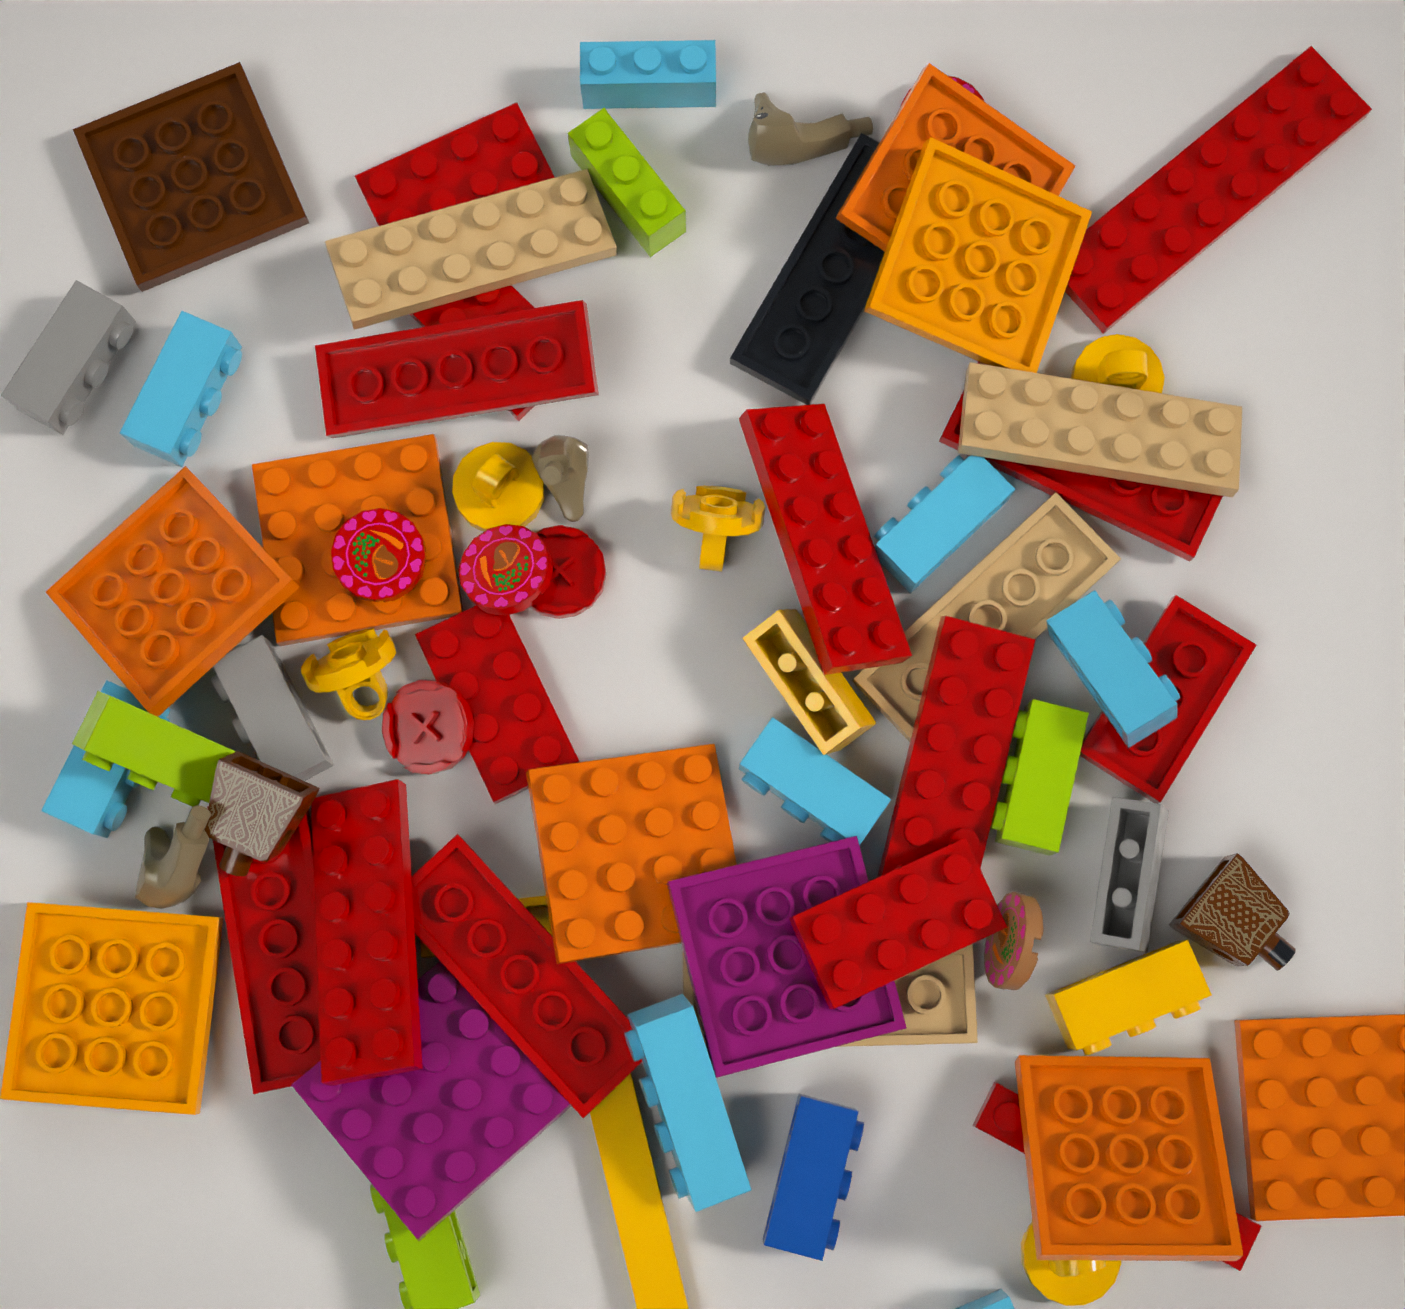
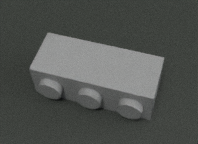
M76 280L1 396L17 410L63 435L68 426L74 425L81 417L84 410V402L92 389L98 387L105 380L109 370V363L118 349L124 348L130 341L136 321L122 305Z
M261 635L230 651L213 666L217 673L216 676L211 678L213 686L224 703L231 701L238 715L232 719L233 726L244 744L252 743L259 757L257 760L303 781L334 766L273 643Z
M1112 797L1090 942L1148 953L1169 810L1162 804Z

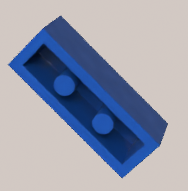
M798 1093L762 1238L765 1246L823 1261L825 1248L834 1250L838 1238L840 1220L833 1219L837 1199L846 1200L852 1178V1171L845 1169L849 1150L858 1151L864 1128V1122L857 1120L859 1111L855 1108Z

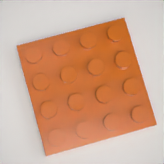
M929 63L918 76L841 207L836 219L885 252L923 144L930 137L1057 196L1060 195L1075 165Z
M435 434L252 464L263 548L300 586L272 612L276 643L279 646L344 636L370 628L380 630L450 618L463 612ZM383 508L401 513L414 523L425 541L426 565L423 576L412 591L395 601L370 602L361 600L342 586L333 571L331 549L336 533L346 520L364 510Z
M185 466L45 592L146 711L159 717L300 586Z
M715 744L529 769L526 773L557 964L681 944L667 882L737 865Z
M1405 1014L1234 1020L1250 1219L1254 1221L1405 1216Z
M1018 1056L1015 1061L1037 1260L1237 1261L1243 1256L1210 1058Z

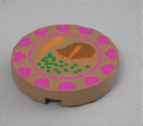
M1014 891L1006 894L997 905L1007 928L986 937L984 949V967L988 982L995 988L1013 991L1019 990L1030 979L1038 961V953L1032 952L1034 939L1041 940V936H1043V915L1039 903L1032 896Z

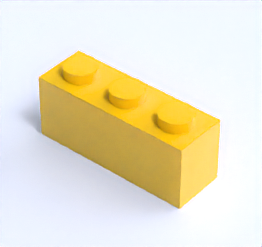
M797 609L777 610L742 638L823 755L842 750L877 724L842 673L823 674L807 623Z
M1188 940L1175 941L1045 994L1067 1049L1076 1051L1082 1049L1084 1055H1090L1110 1047L1112 1043L1109 1037L1123 1031H1127L1129 1037L1148 1032L1157 1027L1154 1021L1155 1018L1170 1012L1174 1019L1192 1014L1201 1009L1199 1000L1212 996Z

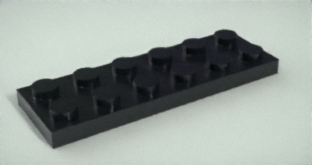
M863 133L860 134L730 357L731 365L806 405H811L862 316L885 253L879 247L836 219L841 207L880 143Z

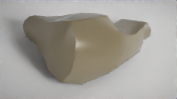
M763 92L756 94L754 99L755 113L748 133V144L752 161L767 166L793 165L847 149L850 138L859 137L861 133L866 136L871 135L873 124L870 117L847 120L843 113L817 123L795 122L789 113L778 109L770 101L768 95Z
M554 435L537 446L532 460L538 475L559 504L564 518L570 522H576L584 514L583 498L588 472V444L575 437Z
M203 806L192 807L186 822L176 823L172 841H170L166 831L160 827H151L144 836L143 861L135 893L136 899L148 907L163 909L186 901L196 892L201 882L198 868L209 842V837L204 830L211 816L207 808Z

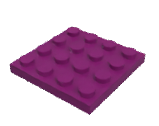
M857 836L667 882L702 1031L716 1078L907 1028L895 981L835 1009H829L789 920V917L868 882Z
M440 961L418 979L423 1069L329 1086L321 1083L320 1061L291 1085L418 1241L422 1240L572 1107Z

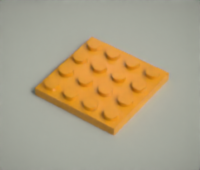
M930 137L923 144L864 312L986 365L1037 373L1092 211Z
M27 902L0 1099L190 1115L200 1114L224 918Z

